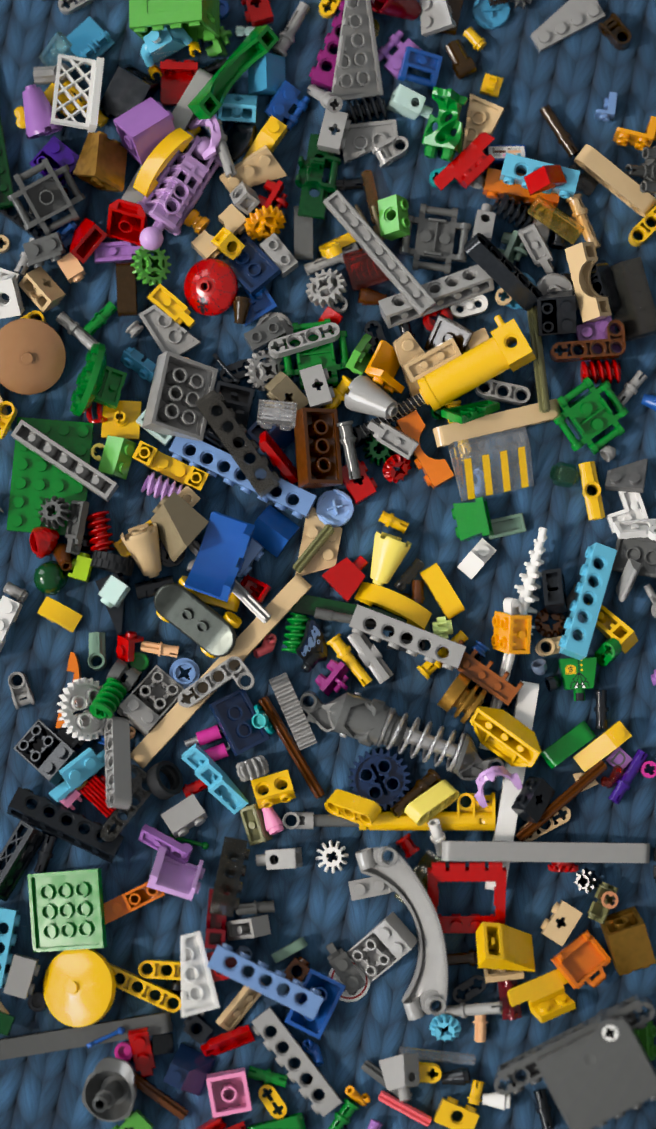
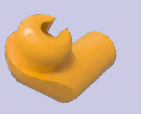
M353 1086L346 1087L345 1093L360 1106H366L367 1103L371 1102L368 1093L360 1095Z

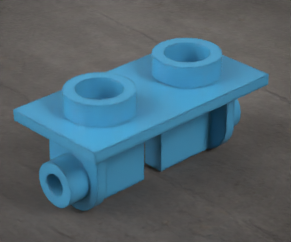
M128 347L126 351H123L120 361L127 368H131L138 373L142 379L151 383L156 364L148 358L142 362L141 360L144 358V355L134 347Z

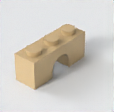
M231 203L218 216V219L235 236L238 233L241 235L245 231L246 217ZM203 230L191 242L192 248L204 259H217L216 257L221 254L220 250L211 242L215 236L210 235L206 230Z

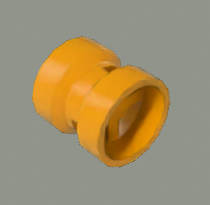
M193 209L184 221V224L187 227H192L198 235L210 223V220L207 217L200 216V212L196 209Z

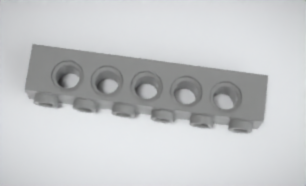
M477 264L422 284L421 286L436 302V305L422 316L493 291V279ZM401 293L378 301L380 313L388 329L422 317Z
M22 419L11 433L13 439L107 502H109L119 486L116 482Z
M358 604L349 624V627L353 628L351 631L361 636L363 633L371 635L369 638L379 643L381 640L389 642V647L397 650L399 647L407 649V654L417 657V654L425 656V661L435 664V661L443 663V668L451 671L454 668L458 669L466 649L464 645ZM369 619L376 622V627L373 630H368L365 627V623ZM387 626H391L395 631L391 637H386L383 634V630ZM405 633H409L413 638L409 644H404L401 640L402 635ZM427 640L430 643L431 647L428 651L420 649L419 644L421 641ZM439 648H447L449 655L446 658L439 657L437 653Z
M271 1006L251 1021L253 1024L251 1026L252 1030L257 1036L261 1034L265 1040L263 1042L264 1046L269 1052L273 1050L277 1055L275 1060L281 1068L285 1066L289 1071L287 1073L289 1079L293 1083L297 1082L301 1087L299 1092L305 1099L309 1098L313 1103L311 1107L317 1115L321 1113L324 1117L342 1103V1099L314 1065L307 1053L303 1051L300 1044ZM268 1026H274L277 1029V1033L274 1036L267 1035L266 1028ZM282 1041L289 1045L288 1050L285 1052L280 1051L277 1047ZM291 1058H299L301 1064L298 1067H292L289 1063ZM303 1074H311L313 1077L310 1083L303 1082L301 1079ZM322 1089L325 1095L323 1098L317 1099L313 1095L314 1091Z

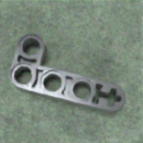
M232 656L184 689L178 695V702L182 707L190 708L232 678L243 690L252 689L255 679L244 662L239 657ZM233 660L240 662V668L236 671L231 670L229 666ZM217 671H222L224 674V679L221 682L214 680V674ZM243 676L251 678V684L247 687L241 685V678ZM202 682L208 685L206 693L198 691V685ZM194 688L195 693L200 697L197 699L196 696L190 698V704L187 702L183 703L184 694L190 696L193 694L191 689Z

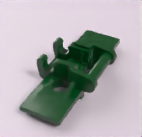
M310 134L307 159L304 160L303 156H299V174L296 175L295 179L297 187L302 188L298 216L324 219L326 206L323 204V201L328 197V192L334 193L337 191L336 179L341 159L334 157V153L318 150L319 135ZM324 168H330L328 183L322 182ZM311 190H318L320 195L312 197L309 192Z

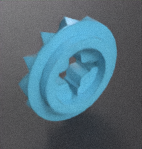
M441 1014L432 1019L429 1029L431 1030V1036H435L437 1041L440 1039L446 1043L449 1040L453 1042L456 1037H459L461 1025L455 1017ZM449 1025L448 1030L442 1032V1028H445Z

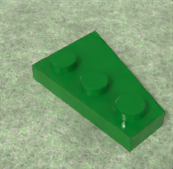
M487 399L441 409V417L449 419V422L464 424L500 410V402Z

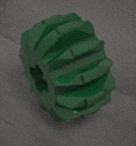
M371 435L370 439L372 442L365 440V444L368 447H363V451L369 453L364 458L372 457L369 463L373 464L377 460V466H380V460L385 464L386 457H391L392 454L390 453L395 451L381 444ZM377 446H381V449L384 448L381 454H377V451L374 452Z

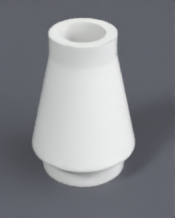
M498 1092L483 1093L482 1105L504 1111L505 1109H510L511 1093L505 1095Z

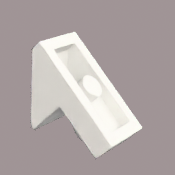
M482 538L457 568L472 580L497 550Z

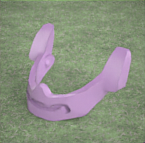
M215 114L211 119L199 120L196 117L189 125L190 130L199 126H207L211 130L209 147L202 154L204 160H208L217 154L216 149L221 139L220 125Z
M493 766L481 772L476 779L478 792L474 794L482 808L488 806L483 790L487 781L493 782L496 776H504L514 784L517 790L523 788L518 774L509 773L504 766Z

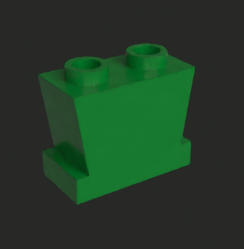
M475 498L476 502L453 503L452 516L457 521L458 527L455 528V531L460 541L466 542L480 535L485 537L494 535L487 498Z

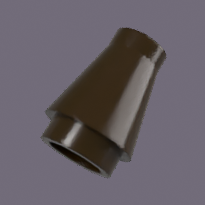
M235 296V301H233L234 323L246 324L251 306L250 298Z

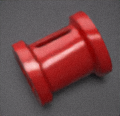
M410 833L395 842L404 851L406 859L420 850L410 838Z

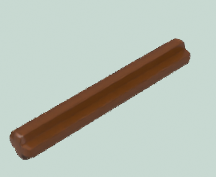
M134 1071L135 1084L140 1091L179 1119L183 1120L188 1114L186 1108Z

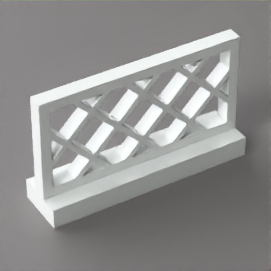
M58 54L50 124L86 129L87 133L96 132L104 58L97 57L96 60ZM61 61H68L73 67L65 70L61 65ZM83 64L91 65V70L86 74L80 69V66ZM75 69L81 75L76 80L69 75ZM64 76L71 82L66 87L59 82ZM83 79L89 84V87L85 90H82L77 84ZM73 86L79 92V94H77L74 97H72L70 93L67 91ZM62 93L69 99L64 104L57 98ZM81 96L87 101V104L83 107L75 101ZM71 103L78 109L72 114L65 108ZM62 110L67 117L65 119L55 118L56 113ZM81 113L85 118V123L77 122L74 117Z

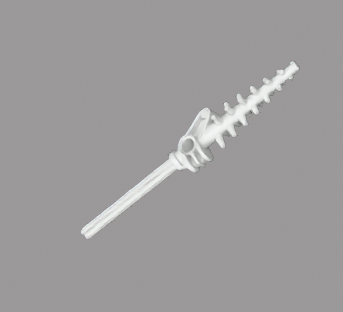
M540 527L538 529V537L534 539V550L529 551L531 560L530 562H524L527 572L526 574H519L523 585L514 586L517 589V593L520 594L519 598L506 597L503 601L504 613L514 615L537 614L538 610L530 607V603L539 601V598L532 594L533 590L541 588V585L535 583L536 578L542 577V573L538 571V568L541 564H544V561L541 560V555L546 551L543 546L548 538L546 536L547 528ZM504 653L499 676L502 677L506 671L511 673L516 654ZM493 695L490 708L501 709L503 702ZM480 743L479 748L489 750Z

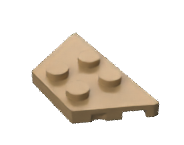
M314 507L308 518H305L299 557L325 526L319 520ZM333 527V534L303 571L299 573L301 576L330 569L336 565L342 534L341 527Z

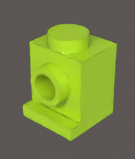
M80 552L77 558L72 561L71 570H73V573H68V577L88 583L93 567L90 565L92 561L91 555Z

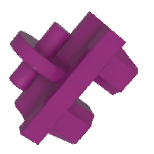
M331 659L326 668L332 673L328 678L320 674L315 679V682L320 687L319 689L329 696L333 690L338 693L341 688L345 690L349 688L345 683L349 679L346 674L350 669L341 661L339 663Z

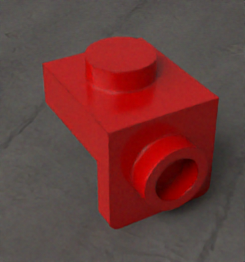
M127 631L125 634L118 635L116 657L126 662H133L135 643L143 642L144 637L137 635V632Z

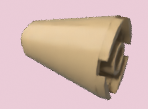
M144 523L128 529V534L126 535L121 533L122 542L142 574L148 576V578L158 576L162 566L157 524L153 523V526H149L148 523Z

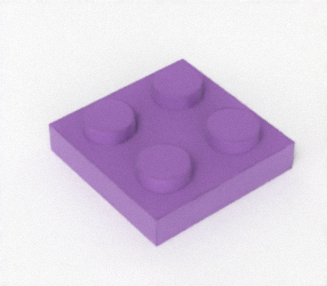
M611 316L595 322L577 325V340L605 339V329L609 322L612 321ZM611 326L610 331L616 334L615 327ZM614 344L611 346L613 352H621L618 345ZM599 346L592 347L594 353H602Z

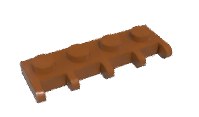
M460 639L458 642V644L463 645L464 643L462 639ZM474 649L471 655L464 651L457 670L509 706L524 683L519 682L517 687L506 681L510 673L506 671L501 677L490 669L494 664L493 661L490 660L487 666L474 658L478 653L476 649Z

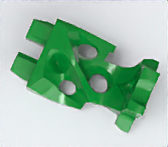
M433 87L432 99L437 102L439 112L438 118L434 117L433 114L429 116L422 139V144L425 146L424 156L436 159L437 151L442 150L441 159L452 162L455 153L460 154L462 151L463 123L459 121V114L462 105L467 103L468 97L461 96L449 88ZM436 122L438 124V129L433 131L432 127L433 124ZM453 129H457L455 136H451Z

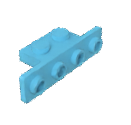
M89 747L59 770L64 781L51 790L49 795L56 802L65 799L75 788L80 787L89 777L97 774L105 766V749L96 755Z

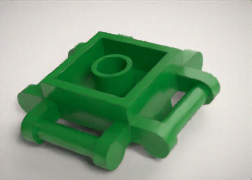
M330 318L319 322L292 323L293 333L330 323ZM340 331L338 339L341 364H336L334 345L331 342L296 353L298 369L295 370L292 369L291 355L283 357L285 368L283 373L288 377L299 376L300 388L305 390L299 370L322 364V368H327L328 374L331 373L332 376L326 380L327 384L337 386V371L350 370L345 367L349 360L346 342L348 337L347 331ZM310 335L308 337L310 341H316L319 338L317 335ZM292 340L290 345L297 347L300 345V341ZM319 382L315 383V386H322Z
M586 377L583 383L565 396L557 398V402L563 410L553 421L556 425H559L571 443L573 451H577L586 443L590 451L595 455L608 442L618 435L621 436L625 433L624 428L617 420L627 415L629 411L626 407H623L611 389V384L608 380L595 388L591 379ZM584 390H589L587 393H585L583 396H581L579 399H577L568 406L569 401L578 396ZM604 391L616 408V413L613 414L606 401L601 397V392ZM566 418L568 419V421L580 437L579 440H577L571 429L564 421ZM610 425L613 426L614 429L596 443H593L592 438Z

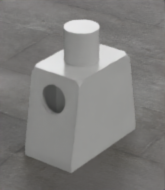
M484 203L481 210H477L471 239L477 233H481L491 242L496 213L492 212L493 206L491 204Z
M302 847L265 850V854L256 855V865L266 866L267 870L303 867ZM275 856L278 857V862L275 861Z
M418 1053L401 1054L379 1060L386 1089L388 1091L398 1090L399 1101L411 1100L409 1088L419 1086Z

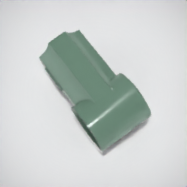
M105 632L89 633L88 665L98 672L104 670L107 666ZM96 657H101V665L93 666V660Z

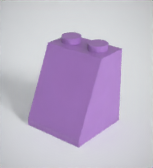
M152 97L113 120L122 146L142 166L154 148L175 129L172 113L169 110L166 111L159 101L156 102Z

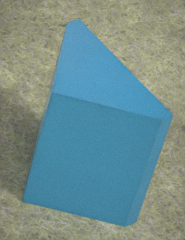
M268 52L248 68V95L276 94L282 83L286 81L285 57Z

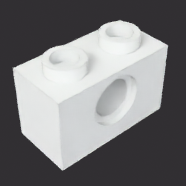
M16 274L1 276L0 319L20 316L24 312V306ZM1 294H7L10 300H4Z

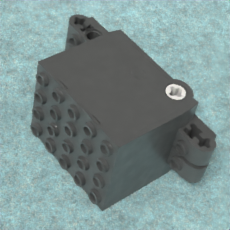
M638 994L611 1008L601 1009L588 1020L498 1065L494 1080L495 1090L502 1095L511 1092L517 1094L524 1090L523 1086L529 1083L534 1085L542 1080L541 1077H543L569 1129H591L595 1126L601 1128L608 1123L607 1120L613 1117L618 1119L626 1114L625 1111L630 1108L635 1110L643 1106L644 1101L648 1099L651 1101L655 1100L656 1069L635 1031V1028L641 1030L648 1026L647 1022L654 1017L655 1009L652 1001L647 997L639 998ZM645 1006V1008H647L648 1011L644 1012V1010H642L641 1007ZM518 1070H524L526 1074L521 1076L518 1075L516 1072Z

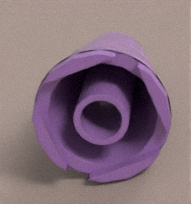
M36 84L26 86L22 94L27 139H36L39 136H47L62 130V125L50 124L52 106L41 87H36Z

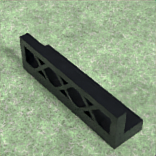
M20 820L0 853V899L5 902L45 838L44 832ZM24 827L28 828L24 836L21 837ZM16 845L15 851L11 853V848ZM6 861L4 869L1 870L2 863Z

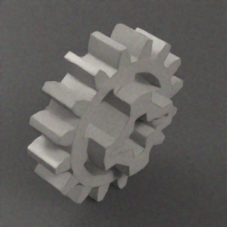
M331 268L327 272L322 269L321 274L316 272V277H310L311 283L306 284L308 288L306 293L310 302H313L316 307L320 304L321 308H324L325 304L331 307L332 302L337 304V299H343L342 293L347 292L345 288L347 283L344 276L338 270L333 272Z
M259 350L258 353H252L253 359H247L250 364L245 366L248 369L245 376L250 377L247 382L253 383V389L258 388L259 391H267L264 388L267 383H264V381L268 379L271 381L284 368V365H280L282 358L276 359L271 357L269 350Z

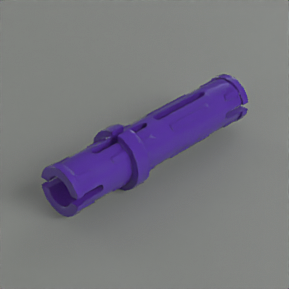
M637 749L620 780L617 779V785L608 797L609 800L619 805L626 791L630 790V784L644 761L649 756L647 753Z

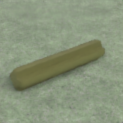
M329 524L324 526L293 565L295 571L298 573L303 571L333 534L334 528Z

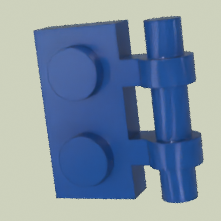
M284 81L264 110V113L269 117L271 115L279 121H282L284 118L287 121L285 124L287 125V130L290 131L298 123V118L302 112H305L308 108L307 105L310 102V98L304 96L301 101L298 100L297 97L301 92L288 81ZM294 105L297 108L291 115L288 113V111L291 108V106Z

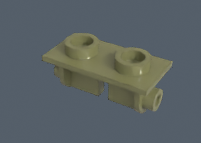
M602 881L601 885H598L599 887L595 894L598 900L597 902L592 901L587 913L588 918L604 924L610 909L602 905L601 897L607 891L617 894L619 888ZM606 895V900H604L605 904H610L612 906L615 897H610L609 895Z

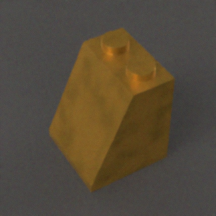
M101 131L88 133L73 175L99 190L123 192L127 149L121 146V142L114 139L110 140L107 138L108 135Z
M635 906L607 916L604 924L600 923L614 967L619 976L630 974L632 971L647 968L656 963L645 923Z

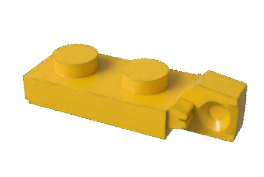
M159 284L147 297L149 301L171 317L174 322H177L179 325L183 322L190 329L194 326L195 320L189 316L191 311L163 285Z

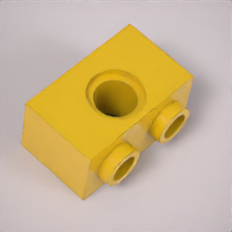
M450 1096L447 1099L442 1097L433 1118L434 1122L450 1129L475 1128L480 1116L476 1112L477 1109L468 1104L465 1107L459 1105V1101ZM459 1110L462 1112L463 1115L460 1120L452 1118L454 1111Z

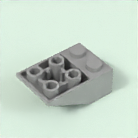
M156 665L121 703L116 713L123 718H127L129 724L146 737L178 700V695L184 688Z
M391 912L346 953L369 980L373 982L416 945L418 939L398 916Z

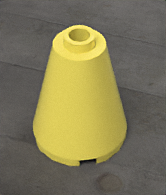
M376 531L370 578L373 579L372 583L379 586L389 583L410 550L411 542L407 541L405 543L401 541L402 538Z

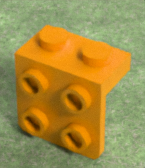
M651 116L645 133L617 127L613 141L620 146H635V149L641 151L644 147H650L652 141H656V117Z
M381 340L365 373L372 378L373 382L381 385L383 390L393 394V392L402 394L405 388L394 379L400 367L395 349L387 341Z

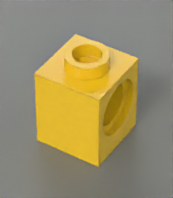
M224 227L211 240L225 256L232 260L238 257L245 247L232 232Z

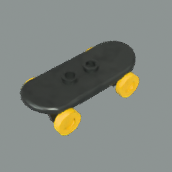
M182 576L178 581L179 584H165L156 591L154 606L157 610V616L163 621L174 625L199 645L205 655L215 659L216 657L228 655L234 649L236 644L234 628H239L242 620L230 611H227L223 617L194 595V590L184 586L187 576Z

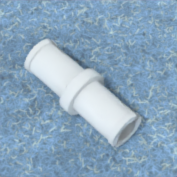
M431 819L428 822L431 832L430 839L434 843L437 856L441 857L442 841L446 840V835L442 832L440 820Z

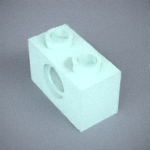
M111 575L98 595L102 597L100 601L111 609L113 606L118 608L130 591V588Z

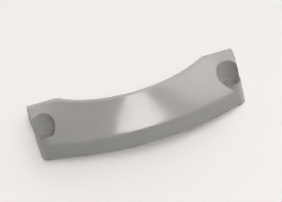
M377 846L355 852L361 873L374 877L393 889L407 906L415 924L418 938L417 965L411 983L402 998L408 1020L419 1019L425 1015L424 1013L427 1015H441L446 1009L447 954L441 924L426 890L409 865L393 848ZM391 851V859L385 861L383 859L384 853ZM438 1000L440 1002L439 1007L431 1009V1004Z

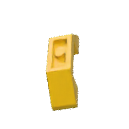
M141 440L132 456L133 459L148 468L198 491L202 490L209 476V473L180 462Z

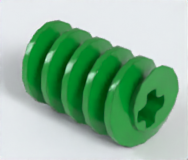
M288 612L293 617L287 618V622L291 625L285 626V629L290 631V633H285L284 637L289 640L282 642L287 648H283L281 651L297 654L296 649L304 637L305 622L310 618L302 614Z
M109 677L106 679L103 687L89 706L92 716L98 719L112 718L113 713L116 712L120 702L127 694L126 688L115 678Z

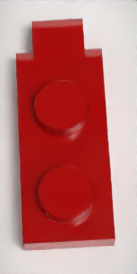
M248 1024L209 1039L207 1043L201 1045V1050L204 1056H216L253 1042L255 1039Z
M148 1027L129 1030L128 1037L136 1072L140 1071L141 1077L153 1076V1068H156Z

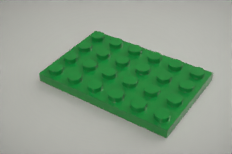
M17 417V425L22 419L90 465L94 423ZM15 440L7 531L31 533L33 528L43 526L49 528L45 526V523L41 522L40 518L42 515L38 513L40 510H43L40 504H46L45 498L52 499V496H57L59 499L62 497L70 505L72 500L87 502L88 488ZM64 521V527L59 525L58 529L54 530L59 535L65 536L68 521Z

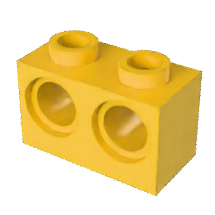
M288 769L251 780L259 809L269 808L281 802L286 803L296 798Z

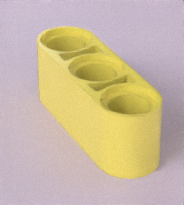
M444 779L411 801L406 806L404 812L418 826H421L453 804L459 797V792Z

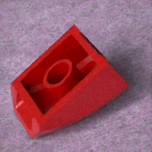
M117 199L109 204L106 237L142 246L139 240L140 233L147 227V216L142 206L122 199Z

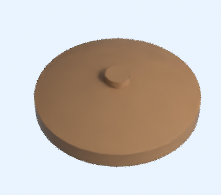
M34 318L16 319L0 328V384L12 392L24 395L41 393L52 387L62 375L66 362L65 346L57 331L44 321Z

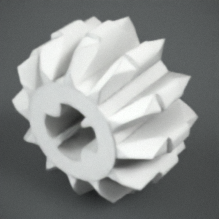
M329 840L328 848L325 843H322L321 845L325 850L317 849V852L321 853L322 856H316L315 858L316 860L323 859V862L319 863L318 866L322 867L326 864L324 872L328 871L329 866L332 867V873H335L334 866H337L341 871L343 868L339 863L347 864V861L342 860V857H348V853L341 854L346 847L342 846L338 849L339 841L336 842L335 847H332V840ZM336 852L337 860L329 862L327 860L329 857L326 858L327 853Z

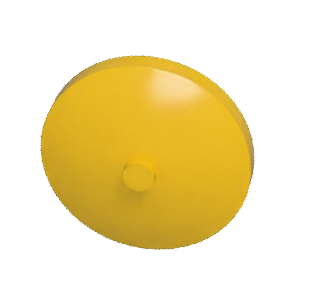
M93 949L65 950L52 960L46 970L43 982V994L46 1005L52 1015L65 1025L85 1027L97 1023L108 1013L115 998L116 982L113 970L109 962Z

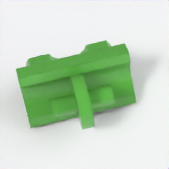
M220 26V37L215 38L212 41L213 45L206 48L210 58L228 56L224 44H230L228 38L232 36L231 30L225 31L224 27Z

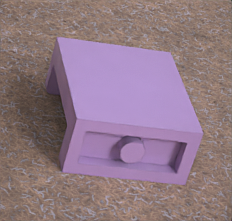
M159 846L147 887L192 901L194 893L198 894L201 886L198 880H202L205 868H202L204 860L200 859L198 865L188 862L181 864L165 856L167 848Z

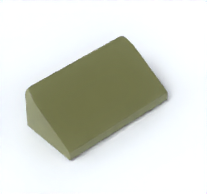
M257 803L240 810L250 846L273 839L272 835L266 832L263 813L258 808Z

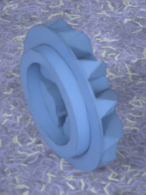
M180 658L171 665L169 676L186 689L199 680L200 670L193 660ZM179 667L184 670L192 668L188 673L190 680L185 677L178 679L181 674Z

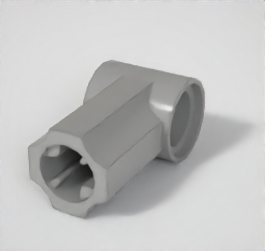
M61 63L65 70L69 69L66 64ZM57 65L33 67L34 83L36 85L55 84ZM64 76L59 82L63 85L68 79Z

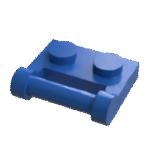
M407 46L397 79L421 84L433 90L437 83L443 56ZM408 67L431 74L430 79L407 73Z

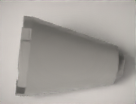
M359 375L349 384V394L345 393L344 397L346 408L354 412L385 419H391L396 416L398 412L397 402L373 382L370 377Z

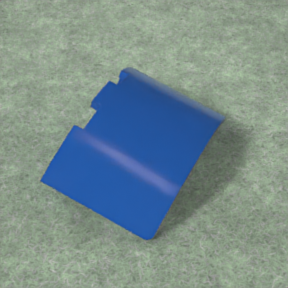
M212 511L199 552L184 586L227 602L234 589L237 574L241 572L245 561L243 558L247 548L250 546L256 525Z

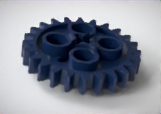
M380 748L379 753L372 749L371 755L365 751V758L359 755L360 762H353L356 769L350 768L354 775L348 776V779L353 780V783H350L348 786L355 788L351 792L352 794L357 793L358 796L372 800L386 811L388 804L390 807H393L394 801L397 803L400 801L399 796H405L402 793L403 790L409 791L405 784L411 783L410 780L406 779V776L410 775V773L404 772L408 766L401 765L404 760L403 758L398 761L396 760L397 753L390 756V750L383 754L382 748ZM385 761L389 764L387 772L379 770L378 764ZM371 764H374L380 777L384 776L385 779L382 783L388 795H384L380 784L374 782L376 775L371 768ZM363 770H369L372 773L370 780L365 781L361 778ZM389 779L397 781L398 786L396 789L391 790L387 787ZM372 787L379 788L380 796L378 798L370 796L369 791Z

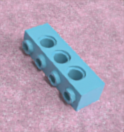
M506 153L499 180H503V183L508 185H514L515 183L528 189L524 180L525 176L542 166L554 164ZM561 166L567 183L542 193L551 194L552 192L559 194L558 196L562 198H573L580 171ZM522 169L526 174L519 176L516 170Z
M0 907V924L6 923L9 926L7 933L0 931V942L5 945L4 952L0 953V989L4 987L9 974L6 973L7 967L11 965L13 954L10 953L11 947L15 946L17 934H14L15 926H19L21 915H18L19 910Z

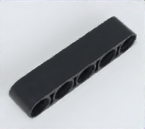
M477 233L464 245L466 253L524 310L530 311L537 305V298L543 296L541 291L483 234Z

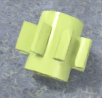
M446 616L437 617V622H432L433 634L449 639L448 635L453 634L452 621L446 620Z

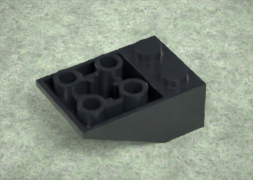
M217 381L207 429L210 428L223 437L227 436L228 440L242 448L256 394L255 389Z
M39 719L13 748L55 786L64 781L59 770L80 755Z

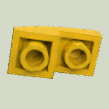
M46 596L37 612L69 632H74L82 618V615L48 596Z

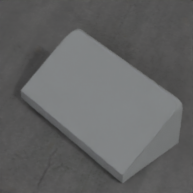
M631 558L628 559L616 586V593L621 602H624L629 596L642 567L641 563Z

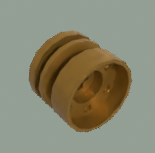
M460 672L437 705L446 712L456 707L457 710L454 717L457 718L463 712L464 715L460 722L464 724L472 717L476 708L482 705L487 691L483 689L477 695L475 692L479 688L478 684L471 690L467 688L471 679Z

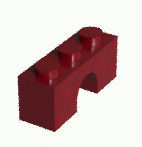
M209 888L205 948L216 949L218 944L222 945L225 943L229 889Z

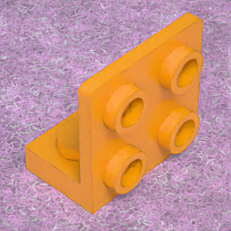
M495 611L492 618L494 630L491 644L493 649L507 654H530L532 615H514Z

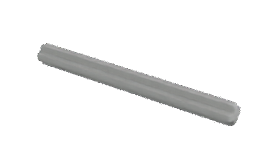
M194 540L189 545V550L196 557L201 544ZM235 580L232 593L263 623L268 622L271 619V614Z

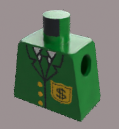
M589 657L582 660L575 658L558 660L564 689L573 690L574 701H586L585 689L594 688L597 657Z

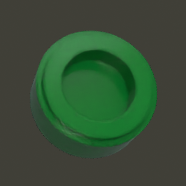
M142 652L134 653V661L130 662V666L139 671H144L149 666V658Z

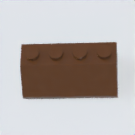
M303 407L293 413L298 488H322L343 484L339 427L336 425L338 423L337 409Z

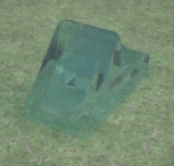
M61 31L56 32L39 56V59L45 66L57 65L58 54L72 55L70 51L72 44Z

